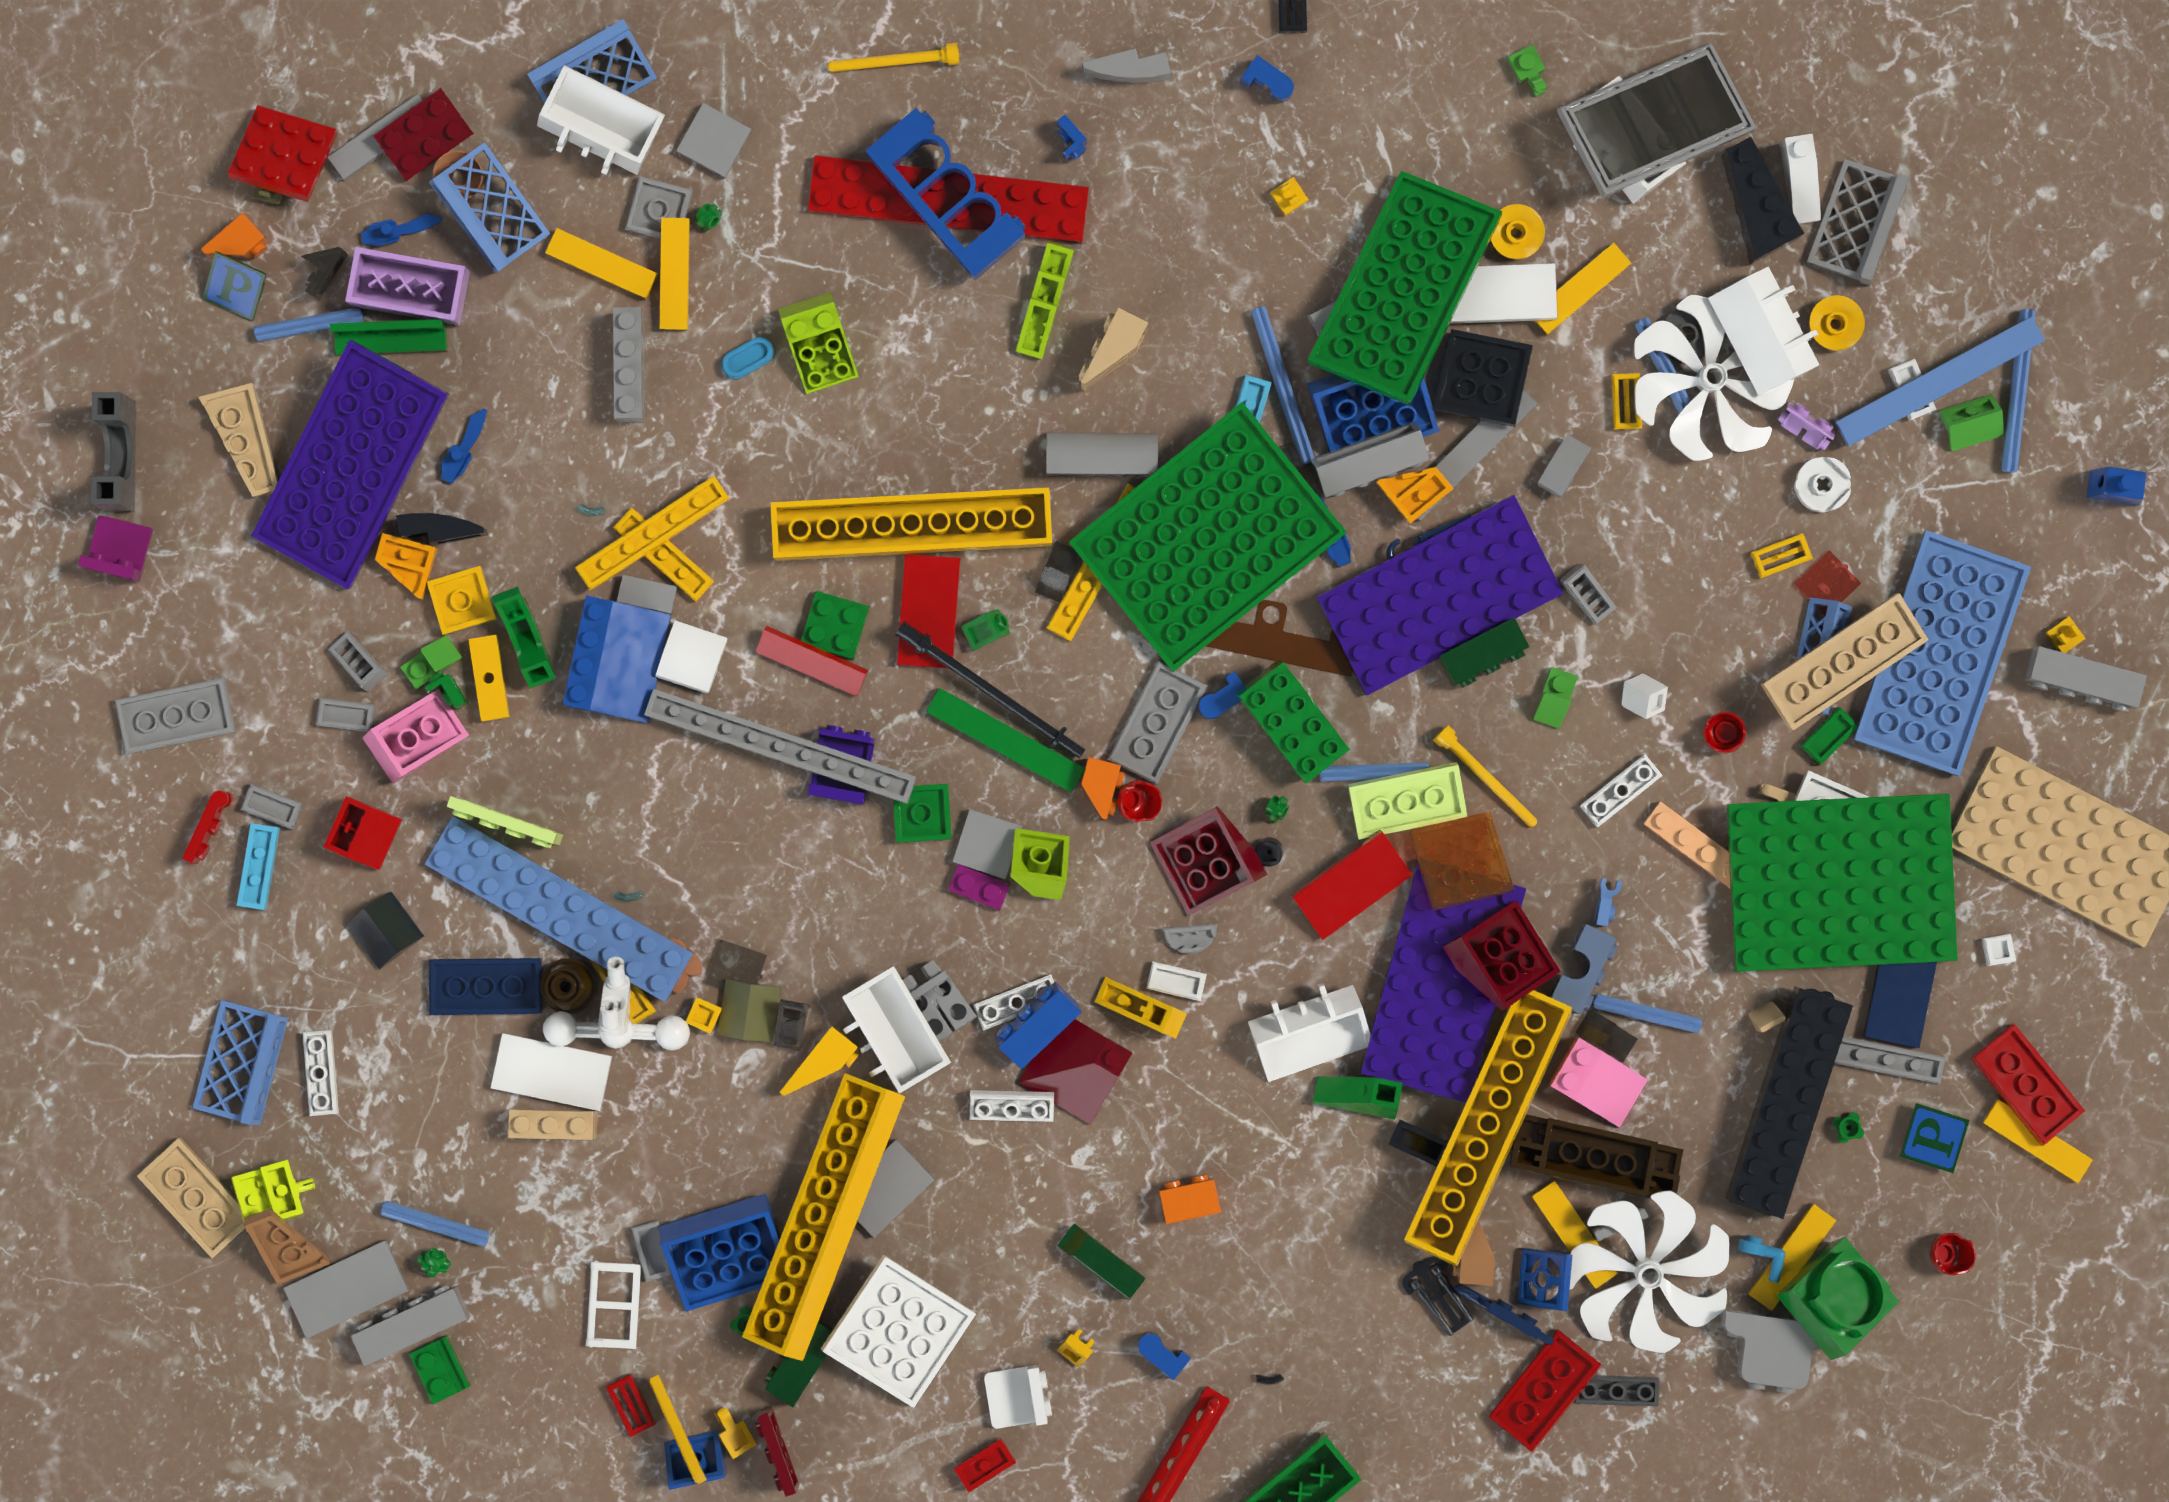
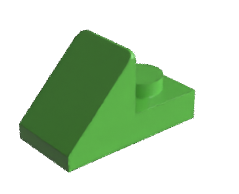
M446 635L421 648V653L400 668L415 689L419 690L429 683L428 680L445 672L463 659V657Z
M1551 667L1533 720L1559 729L1571 704L1570 698L1578 676Z

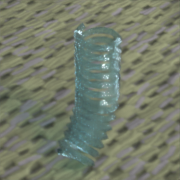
M583 504L577 508V510L579 509L580 512L586 513L588 516L590 515V510L591 516L592 513L593 516L594 513L595 516L596 513L597 516L598 513L599 515H604V511H606L605 507L588 508Z
M619 891L616 893L615 898L617 897L618 900L620 899L621 901L622 899V901L626 902L627 896V902L628 898L629 902L634 901V898L636 900V897L637 900L638 897L639 900L640 897L642 899L643 893L640 891L633 894H623Z

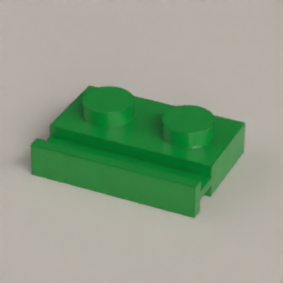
M448 1335L409 1354L433 1405L471 1386Z

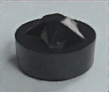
M1267 837L1258 843L1255 852L1262 865L1272 867L1281 861L1284 848L1279 840Z

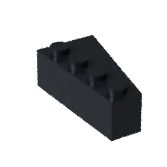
M1752 137L1728 148L1721 157L1729 187L1732 190L1736 214L1739 217L1742 228L1741 233L1747 247L1748 259L1751 265L1798 240L1804 232Z

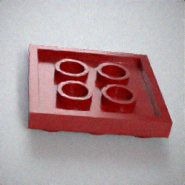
M257 105L230 166L228 177L239 182L309 202L336 139L337 129Z

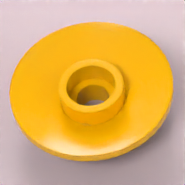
M1512 204L1500 210L1502 211V217L1491 238L1493 247L1498 253L1509 259L1518 260L1530 257L1540 248L1545 236L1544 223L1540 215L1534 209L1522 204ZM1518 229L1521 232V236L1519 238L1512 237L1511 230Z
M1840 295L1822 299L1815 305L1809 318L1810 332L1817 330L1819 334L1813 337L1820 346L1833 351H1841L1852 347L1861 338L1865 327L1864 315L1859 305L1852 299ZM1831 320L1839 322V329L1831 327Z

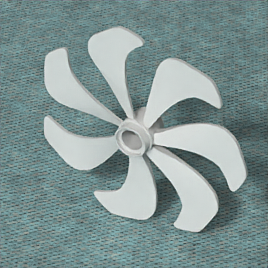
M1690 295L1676 306V309L1694 316L1700 325L1704 340L1705 366L1702 365L1682 332L1670 322H1655L1638 335L1634 342L1635 359L1638 360L1652 351H1661L1677 358L1697 373L1695 377L1662 372L1642 376L1635 385L1636 414L1650 426L1654 425L1657 405L1665 397L1680 390L1697 386L1700 393L1681 411L1670 428V440L1679 451L1693 461H1701L1713 457V454L1706 448L1700 438L1699 428L1707 395L1713 392L1722 436L1727 447L1735 452H1744L1765 446L1771 435L1772 428H1756L1746 424L1731 408L1720 389L1726 386L1762 408L1776 410L1785 404L1794 380L1758 396L1752 382L1728 379V370L1743 365L1736 351L1722 364L1715 363L1725 330L1707 297ZM1707 372L1715 376V384L1708 381Z
M1661 1191L1651 1195L1652 1200L1660 1206L1664 1213L1663 1230L1651 1256H1646L1643 1223L1640 1213L1634 1204L1628 1201H1616L1597 1206L1592 1211L1587 1225H1605L1614 1228L1626 1239L1638 1260L1633 1265L1614 1253L1592 1243H1581L1570 1252L1573 1255L1570 1289H1573L1578 1280L1589 1272L1617 1270L1633 1272L1635 1278L1593 1294L1583 1301L1580 1307L1581 1318L1593 1338L1612 1341L1608 1324L1610 1315L1617 1304L1638 1284L1644 1287L1633 1316L1629 1336L1632 1343L1637 1348L1666 1353L1681 1341L1680 1338L1668 1335L1659 1328L1654 1315L1652 1289L1659 1286L1677 1315L1686 1324L1693 1327L1707 1324L1726 1308L1727 1290L1725 1288L1708 1297H1699L1681 1290L1663 1277L1664 1274L1709 1277L1724 1271L1729 1261V1237L1720 1227L1711 1224L1708 1242L1698 1252L1688 1257L1660 1264L1659 1262L1684 1240L1695 1224V1211L1688 1202L1672 1191ZM1646 1269H1655L1651 1276H1642Z

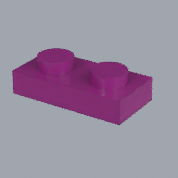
M958 864L948 890L1000 911L1010 884Z

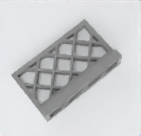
M1845 159L1807 264L1859 280V283L1870 286L1906 190L1909 177L1901 174L1896 176ZM1847 169L1859 171L1863 181L1849 187L1845 179ZM1865 173H1866V174H1869V175H1872V176L1869 177V178H1867L1866 175H1865ZM1878 178L1890 181L1887 190L1878 195H1875L1869 183ZM1843 183L1845 189L1840 191L1841 185ZM1866 184L1872 198L1857 204L1852 190ZM1848 193L1854 206L1839 212L1835 204L1836 199ZM1884 197L1882 204L1880 205L1878 199ZM1875 202L1879 210L1878 215L1866 221L1860 208ZM1834 209L1836 215L1830 217L1831 212ZM1856 210L1862 224L1848 230L1842 216ZM1839 219L1845 232L1830 238L1826 231V226L1828 223ZM1874 223L1873 229L1871 231L1868 225ZM1865 227L1869 240L1857 247L1851 233ZM1823 234H1824V236H1825V238H1826V241L1821 242L1822 237H1823ZM1847 236L1853 249L1838 255L1832 242ZM1829 244L1835 258L1826 262L1815 259L1818 249ZM1865 248L1863 256H1861L1859 251ZM1856 253L1860 261L1857 272L1845 269L1841 259ZM1838 262L1839 266L1833 265L1832 263Z

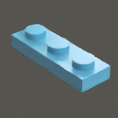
M250 824L237 906L267 910L280 833L279 827Z

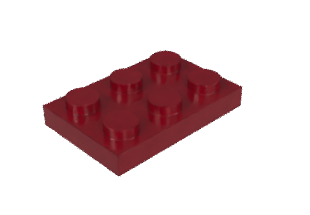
M440 87L379 130L373 137L405 181H408L474 133Z
M770 1406L760 1411L755 1427L759 1437H764L766 1440L767 1448L764 1449L769 1465L774 1464L776 1475H774L776 1487L779 1492L783 1491L785 1497L795 1494L800 1484L773 1407Z

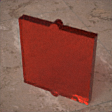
M1830 550L1795 583L1796 587L1808 598V603L1810 597L1842 602L1861 584L1848 570V565H1843ZM1817 605L1821 613L1826 616L1828 606Z

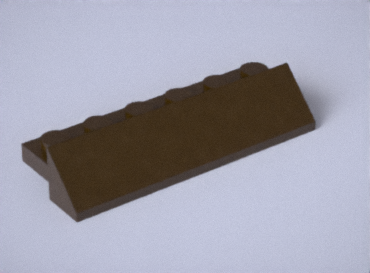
M1526 1114L1511 1147L1510 1167L1651 1198L1652 1194L1661 1191H1672L1677 1194L1680 1181L1679 1171L1684 1149L1552 1118L1545 1119Z

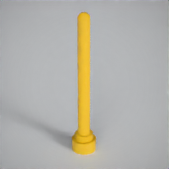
M946 43V46L941 47V50L835 60L828 62L827 69L830 72L934 61H942L943 63H948V65H959L958 43Z
M1446 725L1434 737L1433 741L1440 748L1444 747L1446 750L1449 748L1529 827L1536 826L1537 819L1457 741L1456 732L1449 725Z

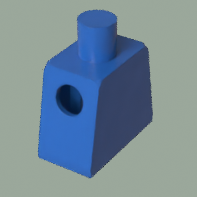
M2114 467L2090 470L2086 498L2139 506L2144 497L2147 473ZM2104 478V483L2101 487V479Z

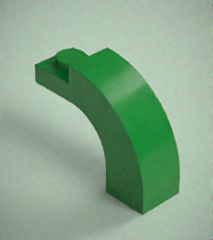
M517 586L492 596L493 603L510 636L520 670L529 688L531 689L556 679L539 627L519 587Z

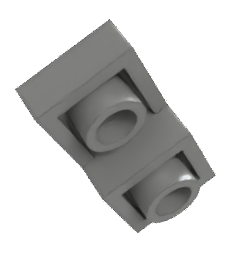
M1567 434L1537 485L1562 498L1574 480L1577 471L1589 455L1591 447Z

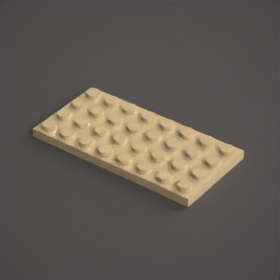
M1998 746L1993 748L1952 829V849L2140 947H2146L2169 901V835Z

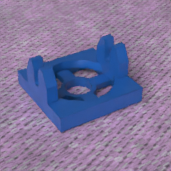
M1522 1248L1517 1304L1568 1311L1573 1255L1557 1250ZM1550 1259L1558 1266L1560 1270L1559 1277L1553 1276L1549 1270ZM1540 1260L1539 1268L1534 1273H1531L1534 1264ZM1542 1271L1546 1273L1548 1279L1544 1287H1541L1538 1283V1275ZM1530 1282L1537 1289V1296L1534 1294ZM1552 1285L1558 1286L1556 1296L1546 1299L1547 1290Z

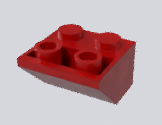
M346 796L323 848L380 870L403 819L353 797Z

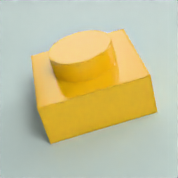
M696 997L686 1022L712 1034L723 1008Z

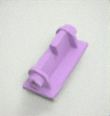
M1789 402L1786 408L1789 413L1783 411L1778 418V421L1781 422L1780 426L1796 436L1802 428L1806 429L1807 431L1802 440L1816 450L1820 448L1824 451L1830 443L1826 438L1828 437L1833 440L1835 437V431L1832 430L1833 426L1822 418H1819V420L1809 415V409L1800 403L1794 405Z

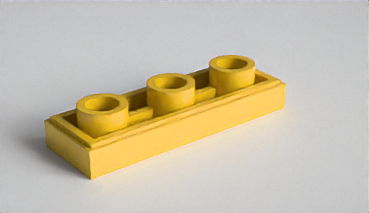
M497 635L468 639L481 722L510 718ZM488 674H493L494 680L488 684L485 678Z

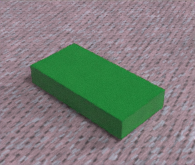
M1838 707L1800 747L1820 766L1857 730L1858 724L1841 707Z

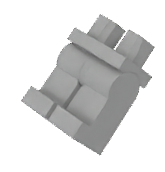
M932 960L920 968L928 979L926 983L919 987L912 975L904 978L903 982L940 1042L954 1033L939 1011L940 1008L955 1030L960 1029L978 1016L945 970L942 971Z

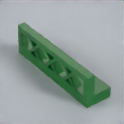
M442 319L330 323V332L335 336V355L337 356L342 355L349 340H353L377 354L448 352L447 324Z

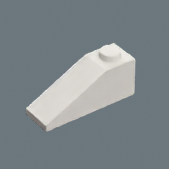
M1813 134L1784 138L1779 146L1790 208L1799 224L1821 221L1818 168Z

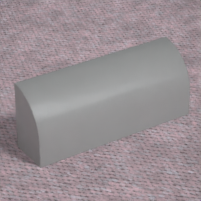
M1047 432L1046 477H1150L1158 470L1157 433Z

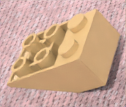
M1120 308L1117 309L1115 314L1110 312L1104 324L1103 332H1105L1103 339L1097 338L1091 350L1093 359L1090 364L1085 362L1079 374L1082 391L1085 392L1136 355L1148 331L1149 322Z

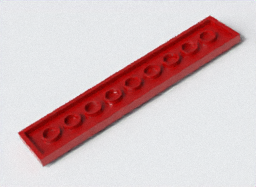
M814 155L808 205L809 212L926 225L873 162ZM903 165L896 167L897 171L913 189L937 170ZM949 174L923 194L921 198L940 219L967 195L970 183L963 175ZM973 174L976 182V191L990 194L997 200L1001 209V217L1006 212L1011 217L1016 215L1026 227L1023 230L1025 237L1083 243L1089 187ZM974 203L946 227L984 232L992 225L996 214L988 204Z

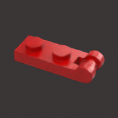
M220 790L213 792L182 857L183 860L198 864L200 860L203 861L210 849L207 843L211 835H216L222 821L219 820L224 808L231 806L233 803V796L229 792Z

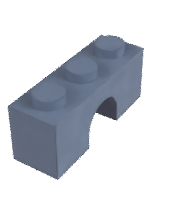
M1582 924L1571 949L1580 953L1585 958L1586 970L1581 977L1576 979L1559 974L1549 997L1572 1007V1011L1577 1014H1581L1583 1010L1588 1011L1594 998L1591 995L1594 985L1599 986L1606 973L1602 968L1607 959L1611 961L1617 950V945L1614 944L1616 938L1588 924Z

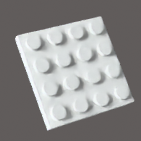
M883 1254L821 1347V1350L914 1408L976 1313Z

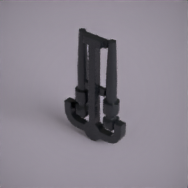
M1435 1256L1430 1257L1424 1262L1417 1261L1413 1264V1270L1404 1276L1402 1281L1403 1288L1408 1295L1416 1290L1419 1299L1424 1301L1444 1330L1451 1336L1474 1319L1449 1283L1450 1279L1446 1274L1442 1273V1271L1449 1267L1448 1264ZM1434 1262H1438L1441 1265L1440 1267L1435 1264L1430 1268L1431 1273L1438 1278L1437 1282L1439 1285L1444 1287L1441 1291L1438 1290L1426 1273L1427 1267ZM1415 1275L1422 1276L1435 1295L1430 1298V1293L1426 1288L1423 1289L1422 1282L1417 1278L1411 1281V1287H1409V1280ZM1449 1294L1465 1315V1319L1459 1320L1443 1297L1444 1295ZM1437 1300L1440 1301L1454 1321L1455 1325L1452 1328L1449 1327L1434 1304Z

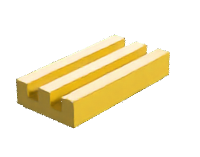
M1640 373L1611 375L1613 430L1642 429V419L1636 414V409L1635 423H1630L1629 380L1634 379L1635 406V385L1640 379ZM1619 380L1623 381L1624 423H1620Z
M1803 533L1750 553L1760 579L1813 559ZM1800 541L1801 546L1760 560L1759 555ZM1804 551L1805 556L1766 571L1763 568L1764 565Z

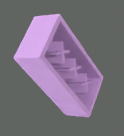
M355 247L345 302L351 307L425 320L442 319L447 324L460 326L470 271L461 265Z

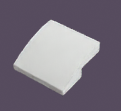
M675 620L663 651L656 677L709 694L728 638Z

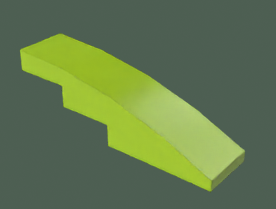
M1047 242L1016 352L1043 359L1075 249Z

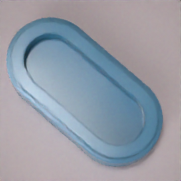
M756 337L727 353L722 360V369L729 378L735 380L742 379L767 365L773 359L774 348L766 338Z

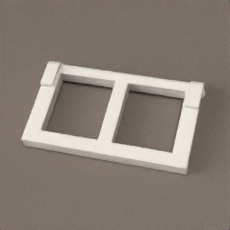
M591 1262L586 1346L590 1348L636 1349L641 1264ZM598 1272L633 1273L632 1302L598 1301ZM596 1308L631 1310L629 1339L594 1338Z

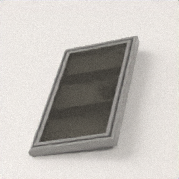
M1708 43L1557 109L1561 121L1602 198L1747 135L1757 128L1712 43Z

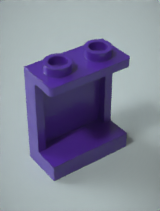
M827 725L826 730L819 729L818 744L872 762L876 739L870 738V732L854 730L853 734L842 733L843 727ZM812 773L808 795L864 805L866 790Z

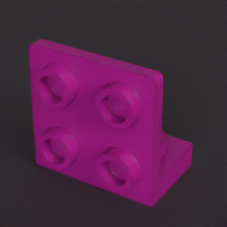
M99 515L88 557L80 555L78 566L140 582L153 529Z

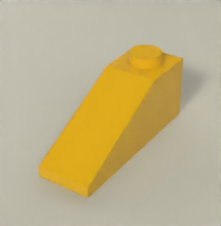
M1105 977L1094 1001L1175 1039L1187 1015L1186 1012L1108 977Z
M832 1026L779 1093L785 1096L842 1069L844 1065L850 1068L859 1056L856 1052L859 1046L836 1027Z

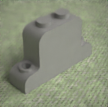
M1729 1309L1722 1311L1721 1325L1727 1331V1336L1741 1338L1737 1372L1741 1378L1749 1382V1388L1765 1390V1386L1769 1385L1776 1386V1391L1793 1394V1389H1802L1807 1385L1812 1350L1821 1348L1796 1319Z

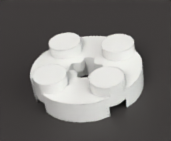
M1814 458L1806 462L1799 469L1794 482V490L1799 501L1809 510L1818 513L1833 511L1842 506L1850 496V473L1846 466L1835 458ZM1818 478L1820 480L1825 478L1829 480L1827 484L1830 488L1829 491L1824 489L1819 491L1817 489L1818 483L1816 481Z

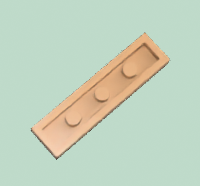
M1660 801L1643 825L1730 889L1729 852Z

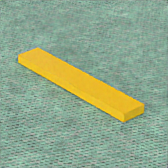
M712 476L576 566L575 569L589 590L593 591L729 501L730 498L716 477Z
M1127 484L1117 502L1136 487ZM1085 562L1080 567L1047 626L1048 630L1070 642L1103 585Z

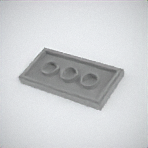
M1158 661L1108 760L1157 785L1207 685L1178 670L1173 672L1168 665Z
M226 678L115 700L125 755L236 733Z
M387 1240L283 1288L306 1339L410 1291Z

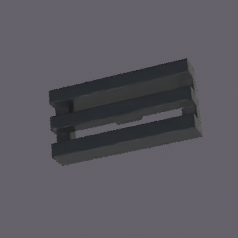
M1278 0L1279 33H1307L1306 0H1300L1301 25H1296L1295 0H1289L1290 25H1285L1284 0Z

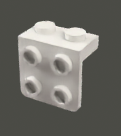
M1039 1364L986 1373L984 1380L991 1424L994 1428L998 1429L1035 1422L1036 1426L1048 1424L1047 1416H1052L1050 1399H1044L1043 1388H1048L1046 1372H1040Z

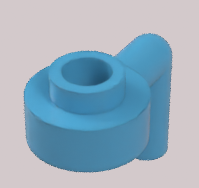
M1746 1235L1745 1240L1739 1239L1737 1250L1773 1258L1768 1280L1779 1283L1785 1251L1762 1244V1238Z

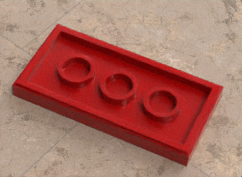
M905 554L900 626L906 621L922 634H929L933 645L954 658L961 558ZM899 638L897 665L949 669L927 653L922 654L920 652L917 654L914 652L915 648Z
M1379 830L1292 893L1291 897L1319 937L1324 940L1410 878L1412 873L1383 831Z
M2014 1023L2009 1025L1970 1058L2041 1146L2046 1145L2085 1112L2084 1108Z
M1559 1329L1552 1335L1553 1343L1551 1345L1548 1343L1544 1345L1488 1416L1532 1453L1602 1367L1601 1363Z

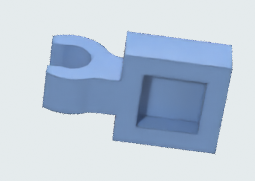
M1601 878L1599 882L1600 894L1597 900L1593 925L1608 927V922H1613L1616 906L1612 905V897L1620 892L1622 887L1621 881L1616 880L1615 888L1608 890L1606 888L1607 878Z

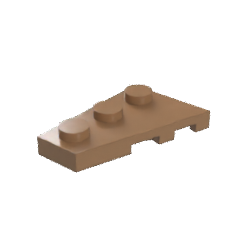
M267 1209L244 1218V1226L277 1285L330 1264L329 1257L272 1209Z

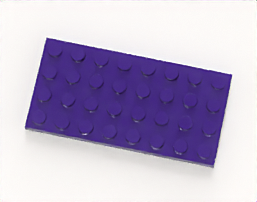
M349 340L251 536L347 590L351 589L449 393L361 344Z
M1511 495L1316 596L1367 696L1439 659L1440 655L1512 618L1516 619L1564 593L1515 495Z
M1418 859L1360 1074L1403 1083L1402 1086L1467 1103L1475 1084L1495 1004L1457 971L1443 946L1516 900L1520 907H1522L1526 888L1424 859Z

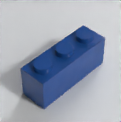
M1056 981L1050 986L1043 987L1035 1001L1030 1005L1023 1006L1019 1010L1016 1019L999 1029L997 1037H995L998 1048L1020 1069L1024 1068L1082 1013L1078 1002Z

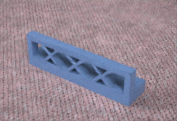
M1810 597L1796 660L1812 650L1809 644L1810 638L1817 631L1821 636L1820 643L1818 644L1820 645L1848 626L1852 606L1840 601ZM1818 605L1828 606L1826 616L1818 622L1815 617ZM1830 707L1822 711L1820 714L1829 715Z

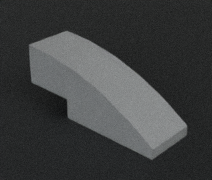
M1135 48L1082 62L1084 74L1113 82L1137 84L1171 79L1166 52L1139 59Z

